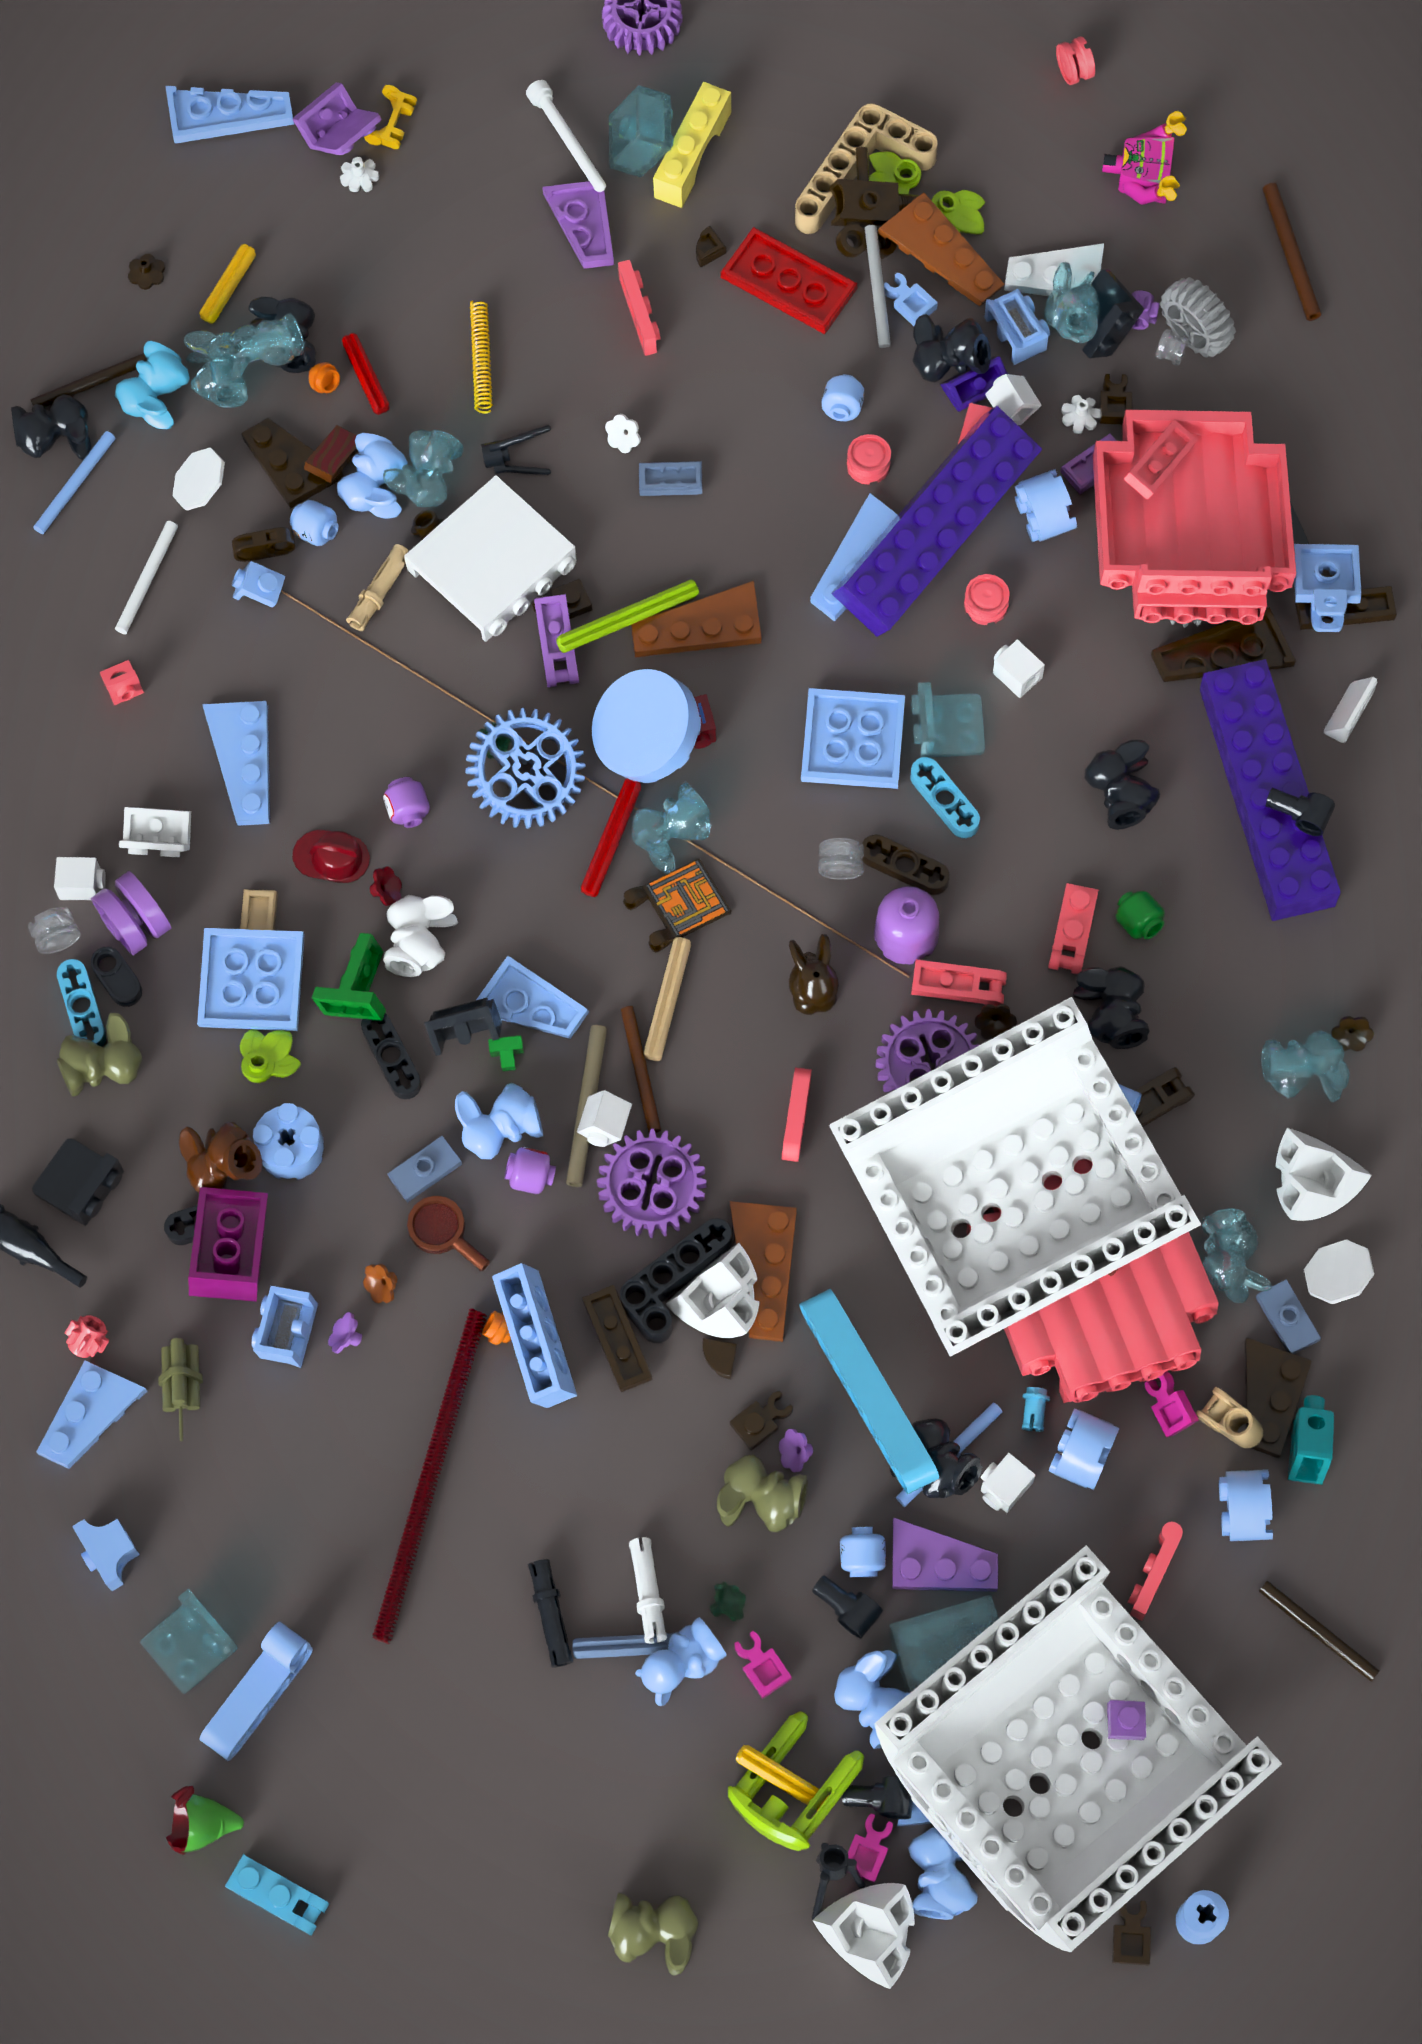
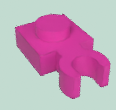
M1168 1371L1159 1377L1161 1388L1158 1387L1155 1379L1144 1382L1148 1394L1156 1397L1158 1401L1151 1408L1166 1438L1178 1434L1199 1421L1184 1390L1174 1392V1379Z
M752 1631L750 1632V1638L754 1642L752 1649H743L738 1641L734 1643L736 1653L741 1658L750 1661L749 1664L743 1667V1671L761 1698L764 1699L792 1680V1676L773 1648L765 1653L762 1652L761 1639L756 1632Z
M871 1813L865 1823L867 1835L864 1838L855 1834L848 1851V1859H855L857 1869L862 1878L874 1884L888 1852V1848L879 1844L881 1840L886 1839L891 1834L893 1823L888 1821L885 1830L877 1832L872 1827L875 1815Z

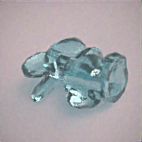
M1062 262L1055 271L1053 292L1046 301L1044 318L1047 324L1056 329L1064 339H1071L1076 343H1084L1092 340L1096 334L1100 315L1099 298L1095 288L1090 284L1095 273L1091 271L1077 287L1071 288L1072 272L1070 264L1067 262Z
M291 313L286 314L280 320L270 321L265 319L257 327L248 324L242 325L230 335L229 340H223L218 345L220 353L230 354L235 361L229 373L231 381L238 380L251 362L261 359L270 365L281 366L291 362L296 356L302 355L305 349L303 336L297 320Z
M196 330L185 335L183 341L185 346L194 351L187 356L186 360L191 363H205L199 369L196 377L191 380L192 390L219 407L234 408L242 406L248 400L247 384L239 374L242 369L241 366L248 361L251 353V348L247 341L232 332L215 335L208 331Z
M418 430L412 432L408 439L409 456L413 467L411 465H404L402 467L403 470L388 468L384 470L383 480L394 492L407 495L417 507H438L447 499V486L441 475L453 471L454 466L451 460H455L462 455L463 445L458 439L446 432Z
M687 782L680 785L677 800L670 797L664 800V810L662 812L643 808L637 810L632 818L633 841L640 848L646 850L655 867L666 874L676 869L675 857L668 843L670 838L690 841L696 839L705 840L710 835V810L699 794Z
M1318 1030L1310 1034L1304 1045L1300 1041L1291 1040L1288 1042L1287 1047L1283 1048L1280 1042L1271 1039L1266 1040L1262 1048L1261 1065L1264 1080L1270 1082L1272 1087L1286 1098H1294L1309 1083L1314 1074L1319 1076L1324 1093L1331 1102L1339 1100L1342 1090L1347 1087L1350 1073L1347 1064L1343 1061V1046L1328 1032Z
M1235 1208L1217 1210L1213 1214L1205 1216L1202 1220L1201 1228L1209 1235V1238L1204 1243V1249L1208 1256L1205 1258L1203 1266L1214 1288L1224 1291L1226 1296L1234 1303H1243L1247 1300L1249 1296L1247 1286L1258 1291L1270 1290L1272 1283L1262 1275L1248 1269L1245 1264L1259 1246L1257 1232L1253 1225L1247 1221L1245 1213Z

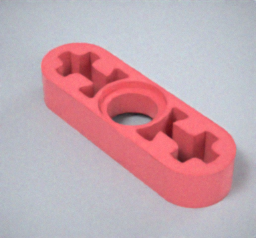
M795 1067L783 1142L782 1160L799 1162L812 1069Z

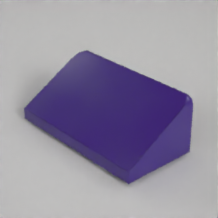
M1000 356L991 357L989 370L986 373L978 374L968 369L965 373H960L940 385L956 410L960 412L966 409L969 403L975 404L987 398L985 394L993 387L994 381L1008 373Z

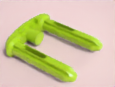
M798 1711L790 1715L761 1753L780 1764L806 1730L807 1714ZM858 1750L845 1755L790 1827L784 1822H780V1819L789 1807L778 1797L771 1795L762 1809L753 1803L752 1799L767 1780L759 1775L757 1776V1774L749 1769L736 1786H728V1798L745 1821L763 1836L792 1850L810 1848L808 1841L862 1770L864 1755Z

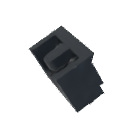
M488 998L434 1011L433 1015L430 1016V1020L424 1022L436 1056L442 1054L446 1040L457 1038L459 1043L466 1045L470 1043L473 1033L489 1029L494 1041L500 1038L502 1021L494 999L488 1000Z

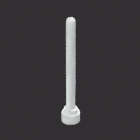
M545 80L533 82L526 90V95L532 105L544 110L597 192L604 191L606 188L604 180L553 104L552 89Z

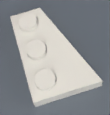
M1104 243L1009 257L1004 290L1014 291L1019 289L1021 293L1080 300L1101 270Z

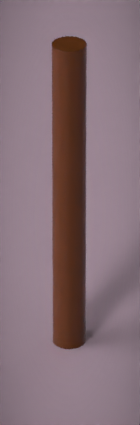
M626 1006L621 1008V1014L648 1133H650L651 1129L658 1133L661 1131V1126L633 1006Z

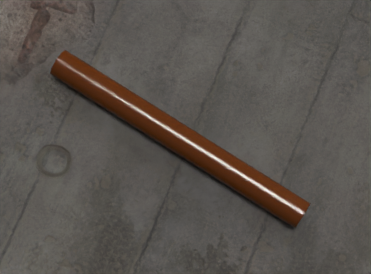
M1269 183L1262 190L1306 319L1313 321L1321 316V311L1279 188L1276 183Z

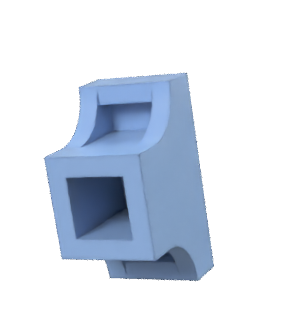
M85 1519L73 1525V1529L86 1551L81 1553V1556L90 1571L92 1572L97 1569L111 1591L124 1585L122 1571L125 1565L140 1554L119 1520L116 1519L102 1527L92 1526Z

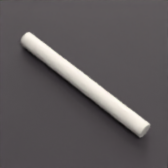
M172 521L166 522L115 627L122 634H127L177 531L178 525Z

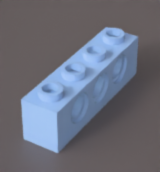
M521 1263L492 1276L530 1402L549 1408L577 1396L539 1270Z

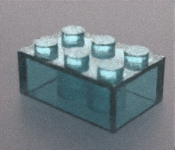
M991 1595L889 1625L888 1633L894 1652L897 1654V1662L908 1693H911L999 1619Z

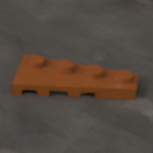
M924 192L883 224L877 231L884 239L889 238L899 245L898 249L908 256L911 254L924 263V267L933 274L936 272L948 280L947 284L979 307L986 302V299H990L1004 286L1002 280Z
M754 581L631 624L635 657L760 644L761 631Z
M730 1201L735 1244L740 1243L744 1248L757 1275V1281L753 1284L754 1300L759 1301V1309L756 1319L748 1331L749 1338L783 1342L797 1208Z

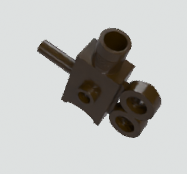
M867 147L855 149L857 180L837 179L829 186V191L832 192L836 203L835 218L831 221V226H845L837 234L836 245L844 256L850 258L857 257L865 250L867 251L864 229L866 226L876 225L878 231L883 224L919 196L899 194L898 183L869 181ZM878 234V241L882 244V248H879L880 258L884 259L896 250L897 244L889 238L884 239ZM847 238L853 241V247L847 243Z

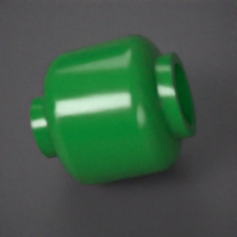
M1146 891L1127 892L1117 903L1119 908L1116 912V920L1134 939H1150L1165 924L1163 921L1165 916L1163 907Z

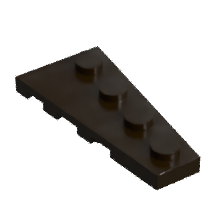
M1270 607L1266 608L1263 620L1257 621L1254 624L1245 625L1237 621H1230L1155 648L1151 653L1163 682L1203 678V674L1264 659L1267 661L1269 670L1294 667L1296 663Z

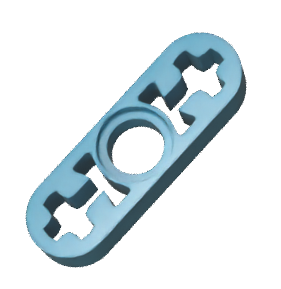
M928 757L917 759L911 767L910 778L912 784L954 835L960 838L974 836L978 831L980 822L978 811L934 759ZM920 769H923L925 772L931 770V780L935 784L932 789L931 781L926 776L919 777ZM941 791H949L953 794L954 801L943 805L936 800V795ZM958 806V813L963 819L971 818L969 827L966 824L958 825L959 815L955 812Z
M66 960L57 969V979L73 1033L79 1038L87 1039V1037H84L87 1035L83 1022L89 1021L93 1031L97 1032L94 1034L92 1042L102 1047L106 1042L107 1036L89 974L84 964L79 960ZM75 970L78 974L76 978L79 989L74 990L68 978L69 971ZM79 998H87L91 1002L89 1009L82 1013L75 1012L73 1010V1003Z

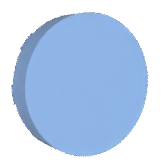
M652 669L636 670L616 680L601 697L592 722L594 748L603 764L613 772L637 782H657L659 779L681 768L689 760V755L695 746L697 736L700 735L701 717H699L697 703L692 692L683 683L661 671Z

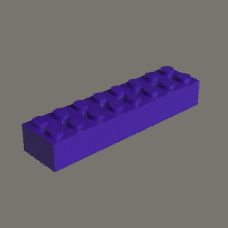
M998 406L985 413L831 594L876 637L889 631L1041 452L1042 448Z
M1266 659L1204 673L1199 690L1271 920L1276 921L1335 907L1341 891L1323 835H1308L1297 828L1296 821L1292 820V816L1265 807L1272 787L1299 798L1301 795L1307 797L1309 794Z

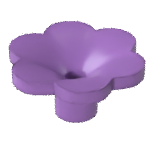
M347 1312L342 1319H338L334 1324L333 1333L328 1341V1345L332 1347V1352L338 1354L344 1347H348L350 1344L353 1346L360 1344L362 1334L355 1331L358 1321L354 1319V1314Z
M788 1429L786 1431L785 1438L779 1442L782 1466L790 1468L792 1472H800L803 1468V1463L807 1462L809 1457L812 1456L813 1447L807 1443L804 1433H798L796 1429Z

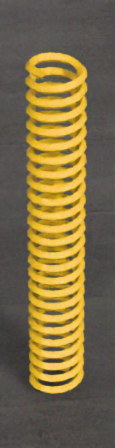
M472 300L470 302V317L472 327V364L474 370V408L479 413L487 414L491 410L481 411L478 408L489 409L493 406L491 403L492 382L490 377L491 357L489 355L488 304L482 301L473 304L474 301ZM477 304H484V305H485V306H476V307H475V305H477Z

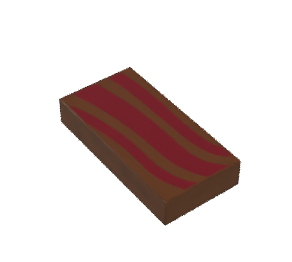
M336 425L305 461L304 470L332 483L358 452L355 444L357 435Z

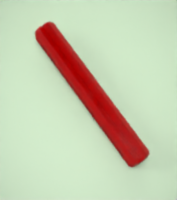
M627 778L622 785L581 885V892L585 895L596 897L600 891L641 791L640 782Z

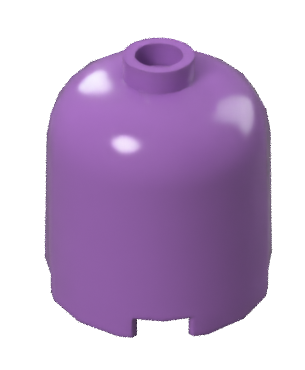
M909 886L894 889L883 898L877 911L874 939L886 958L895 963L910 965L914 964L916 959H923L925 956H930L938 944L940 920L935 900L927 892L917 887Z

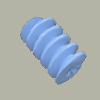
M1201 1890L1193 1893L1179 1907L1176 1914V1927L1179 1934L1186 1941L1193 1944L1211 1942L1225 1929L1229 1920V1910L1226 1902L1219 1894L1213 1891ZM1201 1911L1207 1915L1203 1924L1198 1921Z

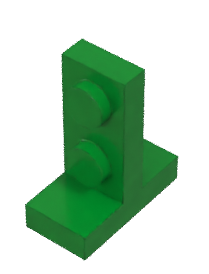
M359 934L356 945L351 950L347 969L341 976L339 989L315 987L312 999L324 1015L383 1020L386 1008L374 992H369L384 952L372 934Z

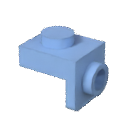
M250 561L243 570L239 568L233 578L232 586L235 587L233 598L239 600L245 595L273 608L277 604L286 576Z

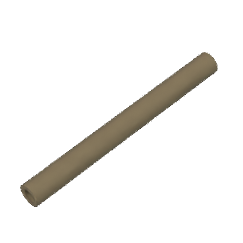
M592 1025L590 1029L566 1184L572 1187L583 1186L589 1142L587 1137L577 1133L587 1098L598 1091L607 1028L602 1025Z

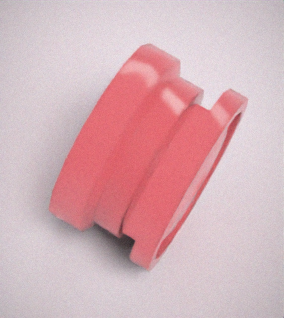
M1081 36L1074 38L1072 43L1063 42L1056 47L1058 66L1064 80L1069 85L1078 83L1081 78L1088 80L1095 76V62L1091 49L1084 47L1087 41Z
M872 434L861 435L855 438L849 445L847 453L849 475L855 481L870 485V482L877 481L879 483L885 479L889 473L891 462L889 444L883 438Z
M991 574L978 575L972 579L966 587L964 601L965 612L969 614L971 620L981 625H987V623L991 622L996 624L1002 620L1008 609L1010 596L1008 585L1003 579Z

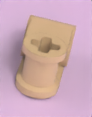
M1215 1387L1212 1390L1214 1395L1204 1408L1195 1412L1198 1419L1240 1447L1252 1448L1256 1446L1263 1437L1262 1425L1248 1409L1241 1406L1227 1393ZM1249 1423L1246 1430L1238 1433V1429L1242 1424Z

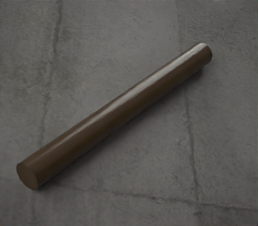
M144 353L32 398L30 399L33 406L35 404L44 407L49 406L62 394L73 396L137 370V361H146L147 358Z
M1266 1581L1259 1592L1372 1682L1380 1670L1269 1581Z

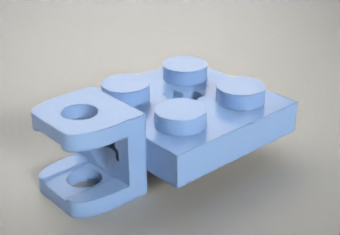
M1294 544L1296 576L1294 579L1295 602L1311 603V623L1315 631H1341L1347 603H1360L1359 546ZM1323 570H1329L1330 575L1334 576L1324 577L1321 574ZM1331 617L1333 622L1325 623L1322 621V618Z

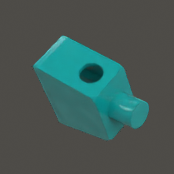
M1316 1395L1306 1396L1304 1398V1407L1298 1409L1292 1426L1287 1480L1323 1484L1333 1458L1334 1412L1324 1410L1325 1399Z

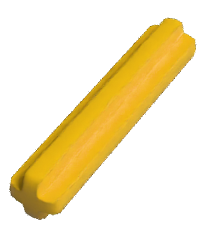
M242 244L199 312L203 321L213 324L217 320L256 257L254 248L246 244Z
M743 1745L737 1753L736 1761L806 1805L809 1804L810 1800L819 1791V1788L749 1745Z

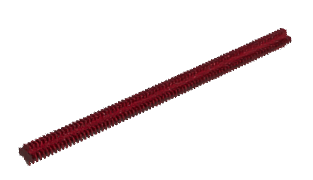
M469 1309V1316L466 1317L468 1320L465 1321L467 1323L464 1325L466 1328L463 1329L465 1332L460 1337L462 1340L459 1341L461 1343L458 1345L460 1348L457 1349L459 1352L456 1353V1360L453 1361L455 1364L452 1367L454 1368L451 1369L450 1380L447 1381L449 1384L446 1385L445 1396L442 1398L444 1400L441 1402L439 1416L436 1418L432 1441L429 1442L431 1445L428 1446L427 1457L424 1459L423 1470L421 1471L420 1479H418L420 1482L417 1485L419 1486L416 1487V1494L413 1496L410 1515L407 1516L409 1519L406 1520L407 1524H405L406 1527L402 1533L400 1548L397 1550L396 1561L392 1567L394 1569L391 1570V1578H389L388 1587H386L387 1591H385L386 1595H384L385 1598L383 1599V1604H381L382 1608H380L381 1612H379L380 1615L376 1621L377 1625H375L376 1629H374L375 1632L372 1638L386 1644H390L387 1642L391 1641L389 1636L393 1637L390 1632L394 1633L391 1628H395L392 1624H396L394 1620H398L395 1615L399 1616L396 1611L400 1612L397 1607H401L399 1603H403L400 1598L404 1599L401 1594L405 1595L402 1590L406 1591L404 1586H408L405 1584V1582H409L406 1578H410L407 1573L411 1574L408 1570L413 1569L410 1565L414 1566L411 1561H415L412 1558L416 1557L413 1554L414 1552L417 1553L415 1548L419 1549L416 1544L420 1545L417 1540L421 1541L418 1536H422L420 1532H424L421 1527L425 1528L422 1523L426 1524L423 1519L427 1520L424 1516L429 1515L426 1511H430L427 1509V1507H431L428 1503H432L429 1499H433L430 1495H434L432 1490L436 1491L433 1486L437 1487L434 1482L438 1483L435 1478L439 1479L437 1474H441L438 1470H442L439 1466H443L440 1463L444 1462L441 1459L445 1458L443 1453L447 1454L444 1449L448 1450L445 1445L449 1446L446 1441L450 1442L447 1438L452 1437L449 1435V1433H453L450 1429L454 1430L451 1425L455 1426L452 1421L456 1420L453 1417H457L455 1413H459L456 1409H460L457 1404L461 1405L458 1400L462 1401L459 1397H463V1394L460 1393H464L462 1388L466 1389L463 1384L467 1385L464 1380L468 1381L465 1376L469 1377V1374L466 1373H470L468 1368L472 1369L469 1364L473 1365L470 1360L474 1361L471 1356L475 1357L472 1353H476L474 1348H478L475 1344L479 1345L476 1340L480 1341L477 1336L481 1337L478 1332L482 1333L480 1328L483 1329V1326L481 1324H485L482 1320L486 1321L483 1316L487 1317V1315L475 1309Z

